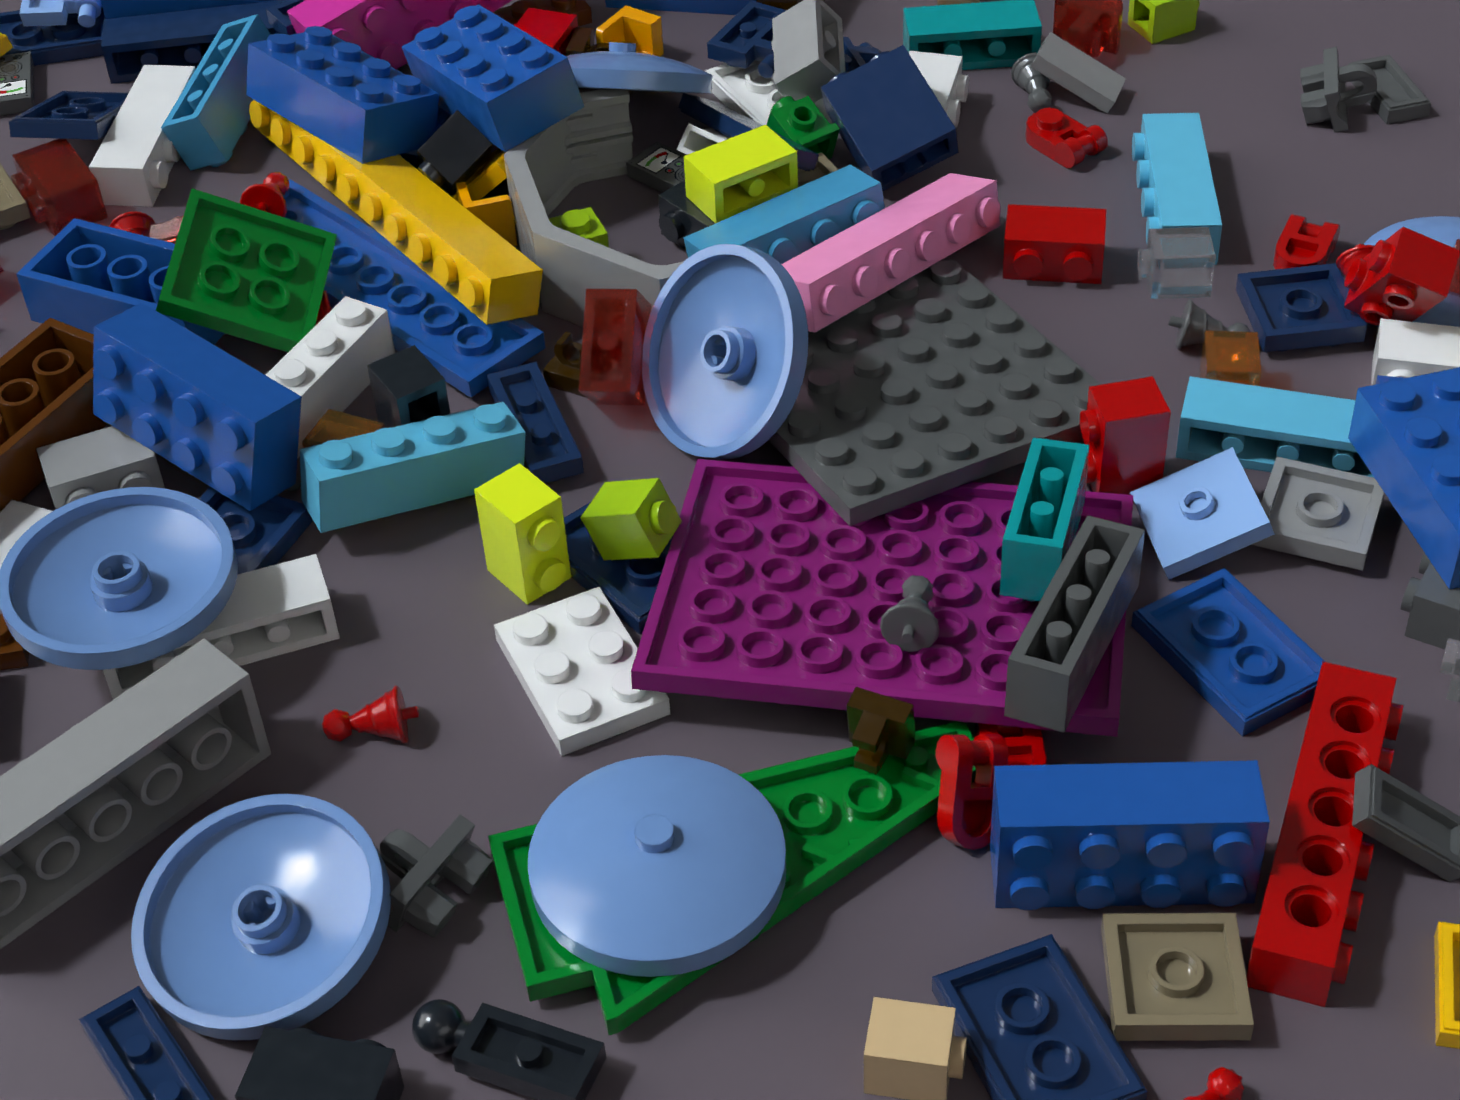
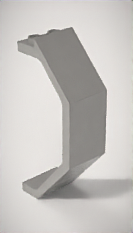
M603 88L582 92L580 95L585 106L584 108L514 148L509 149L504 154L517 242L521 253L543 269L539 299L543 312L643 351L645 331L654 303L664 284L683 262L668 265L649 264L558 228L548 218L551 212L574 187L589 181L627 174L626 162L633 158V135L631 133L632 125L629 119L628 108L630 98L627 89Z

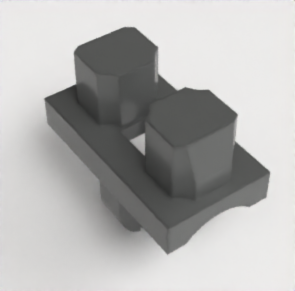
M1336 46L1323 50L1324 63L1300 69L1301 84L1304 92L1301 94V107L1306 124L1310 125L1331 120L1334 133L1348 130V107L1367 103L1375 96L1377 90V76L1368 65L1355 63L1339 67V52ZM1360 81L1363 83L1362 86L1347 91L1346 82Z
M460 814L431 847H428L412 834L400 829L390 832L382 840L380 851L385 865L402 879L389 894L392 906L390 908L388 927L397 933L404 923L408 922L418 930L435 938L449 922L458 905L457 902L436 888L443 878L446 877L469 895L474 893L486 879L493 860L470 840L475 824Z

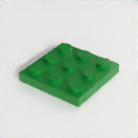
M192 188L156 311L163 315L289 352L315 327L337 234Z

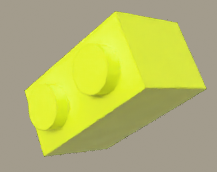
M767 125L760 126L684 156L686 197L714 223H718L798 188L797 151Z
M520 463L474 489L487 570L527 605L544 594L555 590L571 578L561 496Z

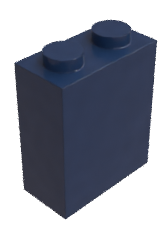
M904 45L892 51L881 52L874 56L870 62L850 72L840 73L833 77L829 83L821 86L825 110L828 116L840 128L839 134L861 171L881 182L882 191L959 153L954 124Z

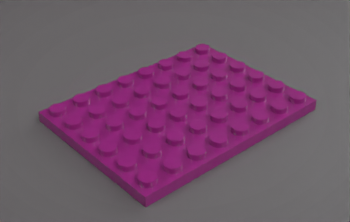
M697 459L679 516L682 522L673 535L632 665V689L845 711L855 687H859L913 704L914 717L1052 730L1004 716L1008 658L1040 602L1000 595L1002 541L1018 485L969 482L849 526L794 467ZM1086 491L1077 533L1087 515L1132 526L1134 495ZM912 575L924 576L933 584L934 596L928 603V606L937 619L940 629L935 643L929 648L920 649L918 652L902 651L898 645L889 644L882 636L880 629L883 614L904 599L902 596V585ZM1126 611L1065 732L1118 736Z

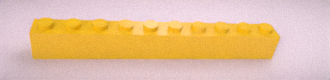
M254 99L250 103V119L258 131L486 325L538 315L543 269L400 155L362 164Z

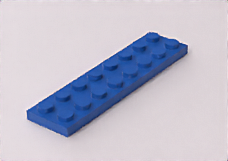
M289 180V189L283 195L287 206L285 218L337 234L324 287L332 309L345 296L387 309L394 349L401 351L415 345L445 378L447 383L469 397H473L488 387L487 374L517 367L546 348L544 332L521 318L486 325L376 230L293 180Z

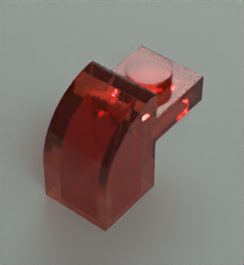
M1055 0L1053 34L1092 58L1098 57L1102 51L1116 55L1120 48L1122 0Z

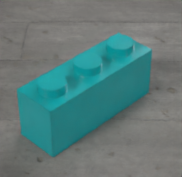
M1006 0L903 8V45L908 53L909 51L963 56L962 70L1013 67V64L1019 58L1026 54L1038 53L1041 47L1042 25L1034 0Z
M1033 437L1003 536L1000 595L1022 598L1033 602L1042 599L1076 537L1086 496L1090 445Z

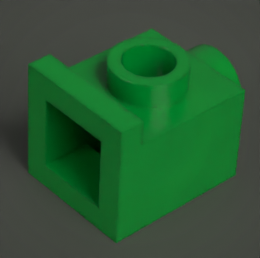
M792 96L781 98L771 108L767 126L780 135L815 153L822 152L828 159L832 158L840 128L835 122L830 124L809 96L796 101Z

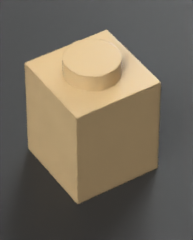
M874 997L864 1050V1093L908 1100H947L949 1079H963L967 1037L955 1036L956 1008Z

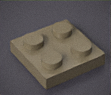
M1236 913L1103 914L1101 935L1112 1034L1117 1041L1251 1040L1254 1021Z

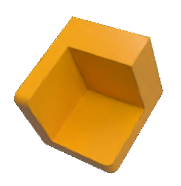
M626 5L596 29V43H636V53H646L661 57L664 55L661 17Z
M466 182L456 183L458 202L511 245L518 246L510 196L501 195L472 201Z

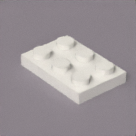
M600 587L494 624L496 641L561 756L671 715L669 698L666 693L632 689L631 669L638 648Z

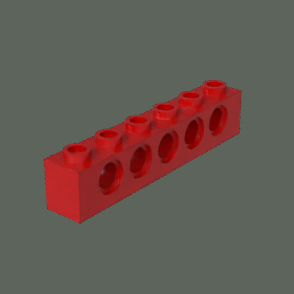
M1322 661L1252 945L1246 975L1249 988L1325 1007L1331 981L1345 985L1353 945L1340 942L1342 930L1356 932L1364 893L1353 891L1351 888L1353 879L1367 881L1375 845L1374 843L1362 841L1364 832L1352 826L1355 773L1370 764L1387 774L1390 773L1394 749L1382 747L1384 738L1396 741L1404 705L1392 702L1397 679L1395 677Z

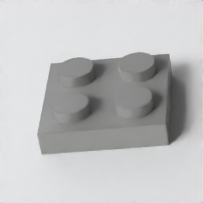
M1276 457L1261 501V505L1275 535L1251 545L1363 571L1385 493L1373 477Z

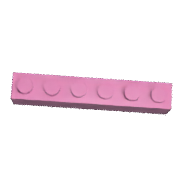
M949 173L781 264L791 275L799 290L806 312L808 331L815 333L998 228L1000 226L1001 207L998 201L997 180Z

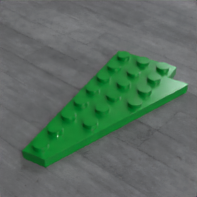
M955 721L915 731V743L907 759L888 755L878 774L854 767V758L859 750L855 746L738 774L759 790L771 804L782 826L786 848L787 870L782 897L768 923L750 942L756 940L762 933L937 813L941 769L936 760V746L943 735H966L970 741H973L974 739L966 722ZM974 765L971 782H975L976 768ZM537 824L488 836L494 867L530 1002L595 986L608 1035H613L624 1030L723 961L721 960L705 968L683 974L655 977L615 973L585 962L557 942L546 929L536 911L528 875V852Z

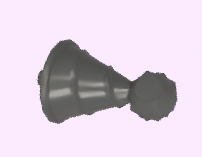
M1037 53L1022 56L1013 64L1011 70L1014 83L1029 94L1027 104L1033 112L1049 108L1052 100L1051 94L1046 90L1051 79L1031 67Z
M1192 299L1187 301L1182 317L1170 316L1168 323L1169 326L1178 328L1176 347L1178 349L1189 345L1225 341L1229 349L1242 351L1249 346L1252 340V332L1247 325L1235 323L1227 328L1221 321L1216 320L1204 309L1194 304Z
M912 575L902 585V596L904 599L899 601L897 605L889 608L883 614L880 622L881 633L889 644L898 645L902 651L918 652L922 648L931 647L938 639L940 631L938 621L928 606V603L934 596L933 584L924 576Z

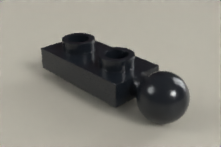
M443 999L432 1000L422 1005L415 1013L412 1021L413 1037L423 1050L433 1054H444L456 1048L452 1055L455 1072L537 1100H585L607 1058L604 1042L483 1002L471 1023L465 1021V1017L458 1006Z

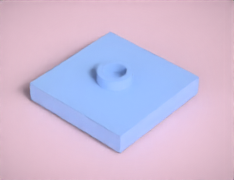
M1233 447L1130 492L1131 495H1134L1133 501L1168 580L1275 535L1270 521Z

